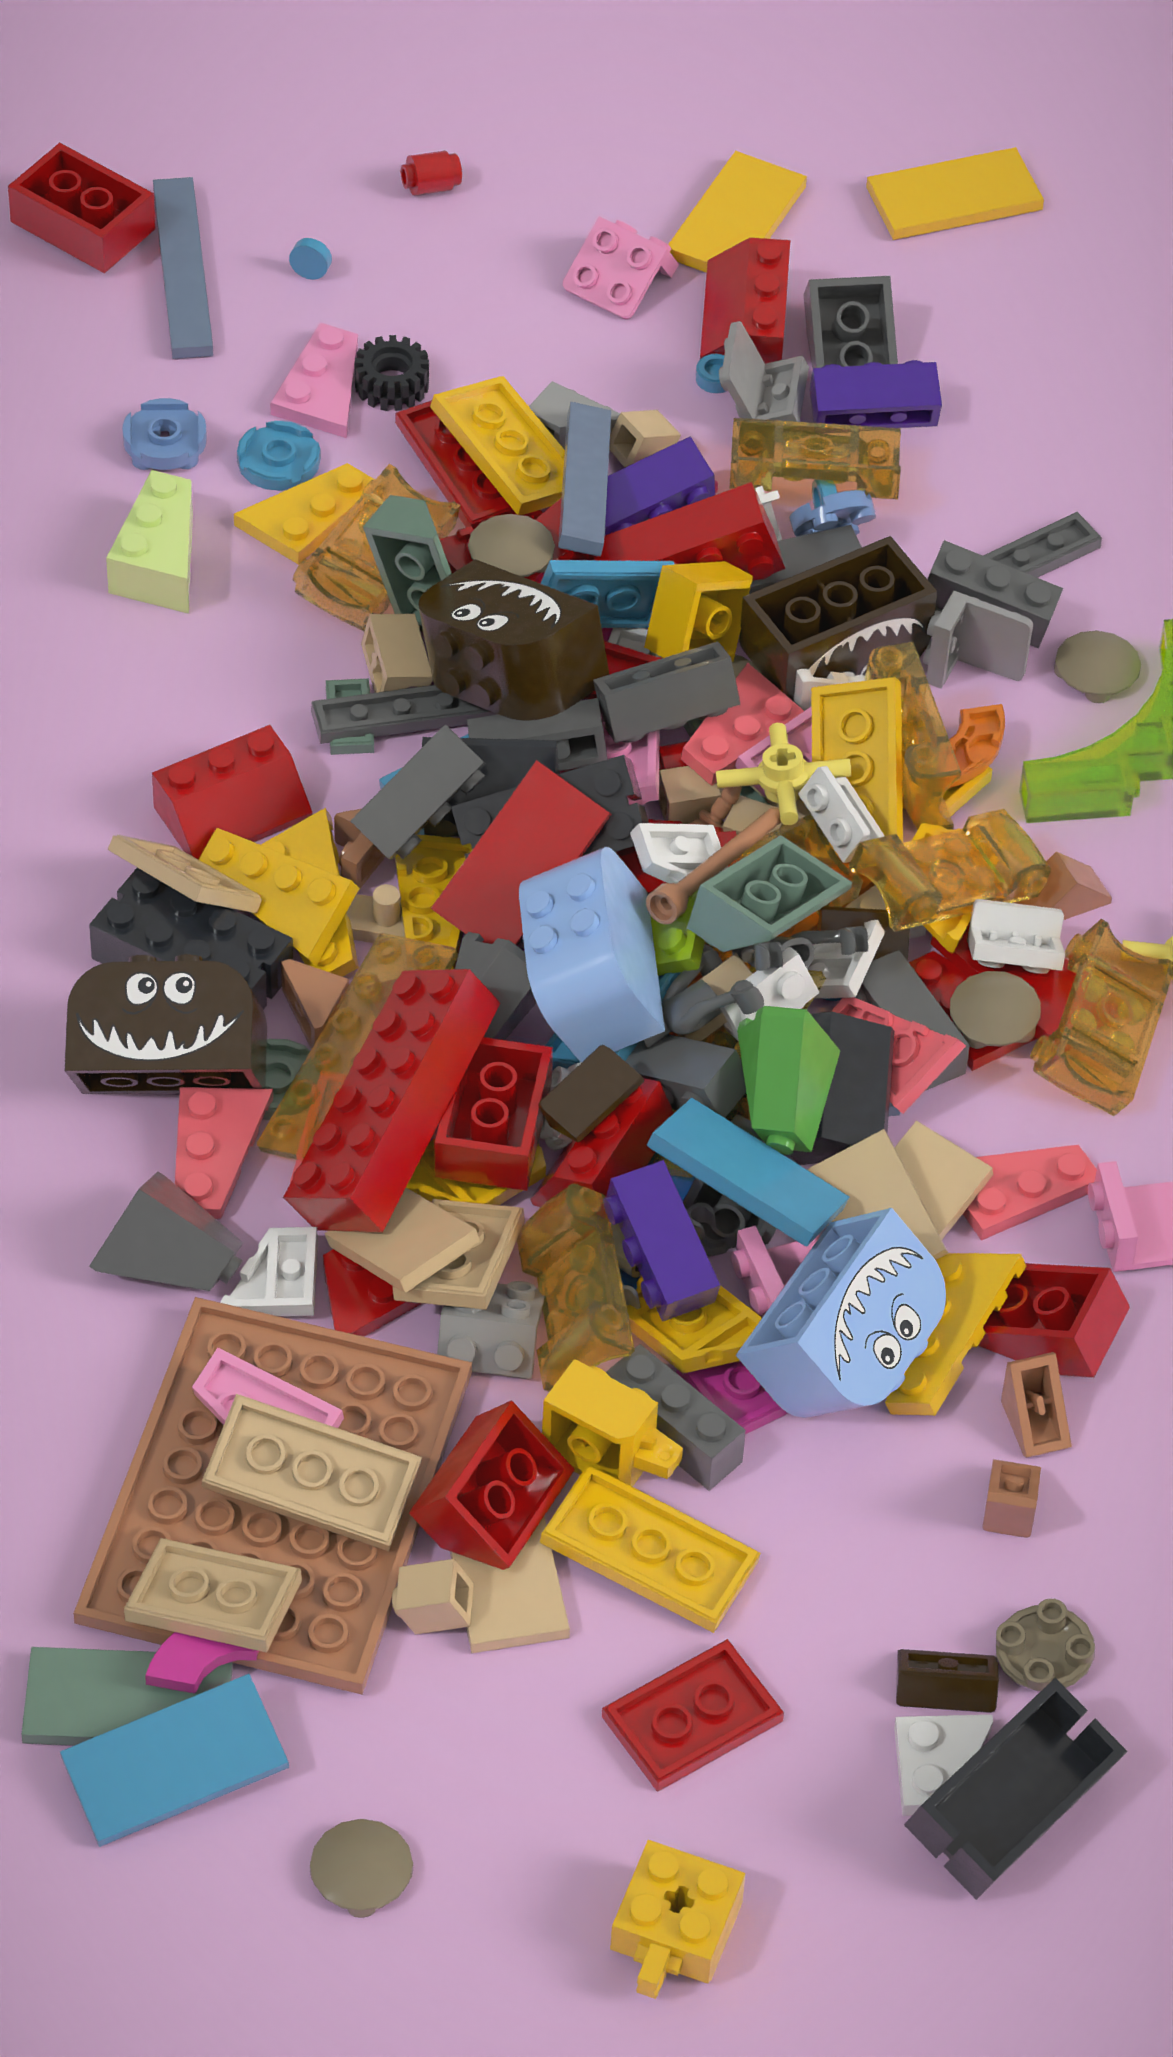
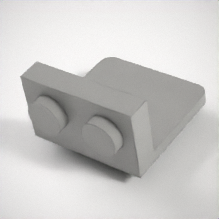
M742 322L731 323L728 338L724 341L725 356L723 367L719 369V380L722 388L725 391H729L736 404L738 416L741 420L784 427L799 425L809 370L805 358L802 355L765 364Z
M953 591L942 612L936 610L928 625L927 635L932 636V639L923 657V664L928 665L926 683L942 689L957 660L1015 681L1022 680L1026 672L1031 643L1032 620L1016 612L981 601L978 598Z
M513 1281L508 1284H497L487 1310L444 1305L440 1318L437 1354L472 1362V1372L531 1379L534 1370L537 1330L545 1303L546 1292L536 1288L529 1282Z

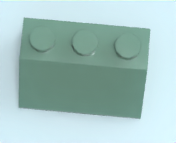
M390 495L364 524L363 529L394 614H415L419 629L423 632L418 605L419 599L427 589L452 573L425 500Z
M780 835L702 883L699 887L687 928L703 938L706 943L722 952L770 941L850 890L852 882Z

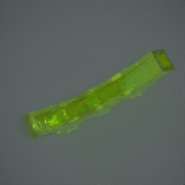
M1167 619L1163 622L1159 645L1161 676L1153 694L1134 717L1114 733L1087 747L1056 757L1023 761L1019 792L1026 823L1130 816L1133 798H1139L1141 781L1173 779V619Z

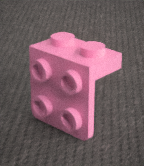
M599 216L563 280V287L567 292L622 319H630L637 310L657 272L672 278L679 263L670 253L672 248L662 240L650 236L648 240L638 235L636 229L622 221L617 220L615 223H612Z
M1116 1161L1098 1163L1095 1182L1088 1185V1198L1092 1211L1097 1213L1100 1243L1103 1249H1107L1113 1272L1173 1265V1181L1124 1187Z
M756 1226L738 1230L736 1251L731 1252L732 1265L737 1277L742 1279L745 1284L752 1310L763 1318L820 1235L808 1246L794 1241L766 1249Z

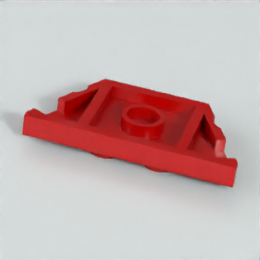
M332 1249L323 1254V1271L328 1289V1301L334 1330L365 1337L422 1304L394 1300L393 1285L338 1251Z

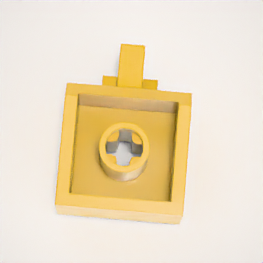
M725 561L662 565L644 648L665 658L718 641L733 662L741 630L742 598L749 594L753 576Z
M574 1359L543 1400L542 1434L575 1469L574 1472L579 1475L589 1464L633 1487L644 1471L668 1479L676 1467L679 1466L683 1455V1448L656 1429L658 1402L652 1400L641 1389L629 1388L610 1378L605 1371L598 1367L587 1366Z
M647 1840L612 1924L610 1950L633 1957V1961L642 1964L637 1977V1993L656 1999L667 1973L676 1976L681 1974L709 1984L714 1976L741 1908L746 1873Z

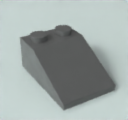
M890 276L809 279L803 296L812 368H821L830 364H837L842 367L862 366L870 362H878L883 365L898 364Z

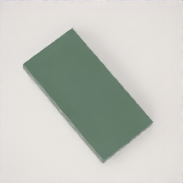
M31 1647L21 1733L22 1743L77 1745L231 1681L233 1663L230 1662L214 1669L203 1678L197 1692L194 1694L146 1685L145 1675L156 1652Z

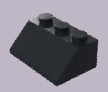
M423 737V738H422V747H423L432 737ZM460 738L486 763L480 770L485 777L470 793L466 795L460 790L448 803L454 806L518 787L536 760L557 775L560 774L557 740ZM451 811L436 827L429 822L424 827V835L440 837L459 836L453 812Z
M832 1011L811 1014L840 1049V1054L812 1152L793 1151L790 1154L798 1165L820 1163L883 1129L888 1132L895 1032L892 1027Z

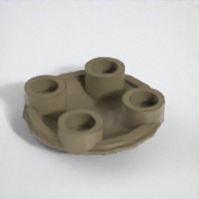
M515 514L494 516L481 522L471 533L468 543L472 560L482 561L522 577H528L536 572H545L549 561L553 560L555 548L552 534L542 523L528 516Z
M1098 630L1086 631L1067 638L1057 650L1054 672L1069 686L1085 693L1089 701L1104 703L1110 699L1111 695L1131 687L1139 677L1141 662L1138 652L1127 640L1113 633Z
M986 971L970 976L957 986L950 999V1016L956 1028L963 1034L964 1039L972 1048L1006 1046L1016 1042L1025 1043L1030 1041L1035 1035L1036 1025L1040 1019V1000L1034 988L1021 977L1007 972Z
M1045 1599L1039 1605L1017 1611L998 1627L996 1631V1657L1003 1672L1018 1685L1035 1691H1042L1056 1677L1066 1688L1074 1685L1088 1673L1095 1658V1643L1087 1624L1076 1614L1067 1610L1062 1601Z
M367 1819L341 1822L326 1831L314 1846L310 1861L311 1879L322 1896L338 1907L347 1909L352 1916L358 1918L369 1917L374 1914L376 1909L382 1908L397 1899L409 1884L413 1874L410 1848L399 1832L382 1822Z

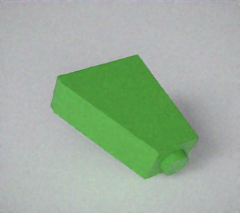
M763 1006L757 1010L754 1020L744 1019L739 1023L737 1030L752 1129L766 1145L783 1155H790L793 1151L812 1152L840 1049L807 1009Z

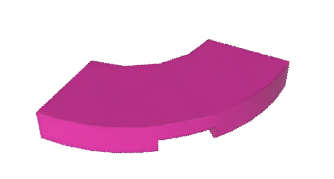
M174 1632L160 1646L151 1660L145 1675L146 1685L195 1694L203 1678L218 1666L236 1660H257L259 1651Z

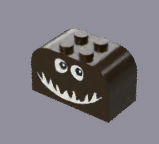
M890 535L742 598L740 647L760 673L793 702L796 670L809 669L813 677L828 679L827 677L830 672L845 673L851 677L864 675L873 676L876 679L891 678L912 666L929 645L932 636L927 635V629L931 617L935 615L937 590Z
M476 559L427 589L419 599V611L434 685L444 693L501 716L522 721L539 720L555 716L595 691L594 679L610 675L599 610L596 604Z
M190 954L178 955L175 957V961H157V958L153 956L134 955L129 957V962H107L97 965L86 971L74 984L67 1004L64 1071L82 1094L180 1093V1087L265 1089L267 1053L266 1016L244 977L231 966L217 961H203L201 956Z

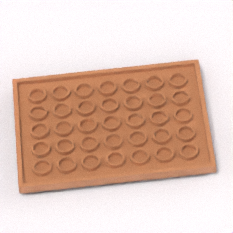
M195 1297L73 1613L74 1624L162 1645L174 1633L173 1631L125 1621L124 1607L160 1538L301 1569L302 1582L267 1653L259 1651L257 1660H236L232 1663L363 1695L393 1607L392 1593L398 1585L399 1567L407 1566L420 1527L409 1512L441 1466L472 1374V1362ZM217 1348L341 1409L344 1420L338 1429L422 1457L421 1466L389 1551L202 1487L204 1474L224 1425L195 1396L192 1386Z

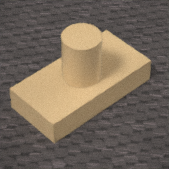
M384 884L374 890L373 896L356 894L347 910L354 940L406 948L399 890L393 885Z

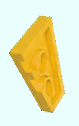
M346 463L234 513V526L299 565L380 494V482Z

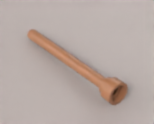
M770 808L677 884L663 883L653 890L646 898V907L651 917L661 924H671L683 915L687 909L688 898L699 890L702 883L720 873L781 823L779 809Z

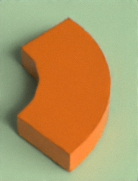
M1002 704L960 709L959 728L956 734L945 743L929 747L928 760L939 790L952 788L974 779L984 772L995 760L1000 751L1005 730V712Z

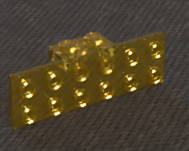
M385 933L378 935L332 1013L324 1031L321 1032L257 1141V1146L261 1152L303 1160L313 1141L315 1132L320 1128L328 1113L335 1094L340 1090L353 1065V1060L367 1039L373 1027V1022L387 1001L396 979L404 970L451 969L458 958V953L454 947Z

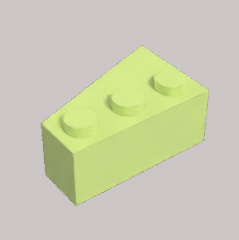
M151 470L106 557L108 593L189 614L193 527L192 482L190 479Z

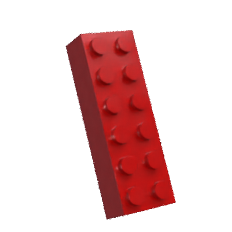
M470 969L404 970L394 982L387 1001L380 1014L374 1020L367 1039L360 1052L355 1056L348 1075L340 1090L335 1094L328 1113L320 1128L315 1132L313 1141L300 1166L295 1170L292 1181L283 1196L312 1227H317V1231H384L500 1005L496 997Z

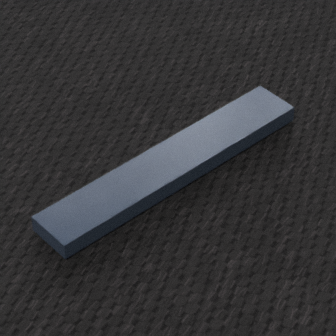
M193 177L153 180V191L172 359L213 356V341Z
M570 402L567 413L558 547L584 554L601 556L605 535L611 410L576 402Z

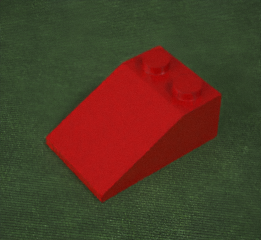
M1026 1263V1268L1019 1278L1013 1277L1005 1291L1008 1297L999 1311L993 1310L984 1324L985 1335L978 1346L1013 1360L1054 1352L1056 1353L1059 1375L1094 1378L1130 1306L1111 1268Z

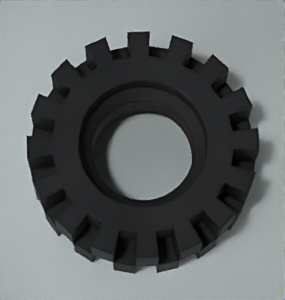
M389 335V341H384L382 336L376 337L375 345L370 341L364 343V350L359 348L357 358H355L356 392L359 391L360 399L364 401L368 398V405L373 408L377 403H380V410L388 411V405H394L395 411H401L402 404L404 403L408 408L415 406V399L421 402L424 399V393H428L429 359L426 350L421 351V345L418 342L410 346V338L403 337L402 341L399 342L396 335ZM396 370L403 372V374L388 376L381 374V372Z

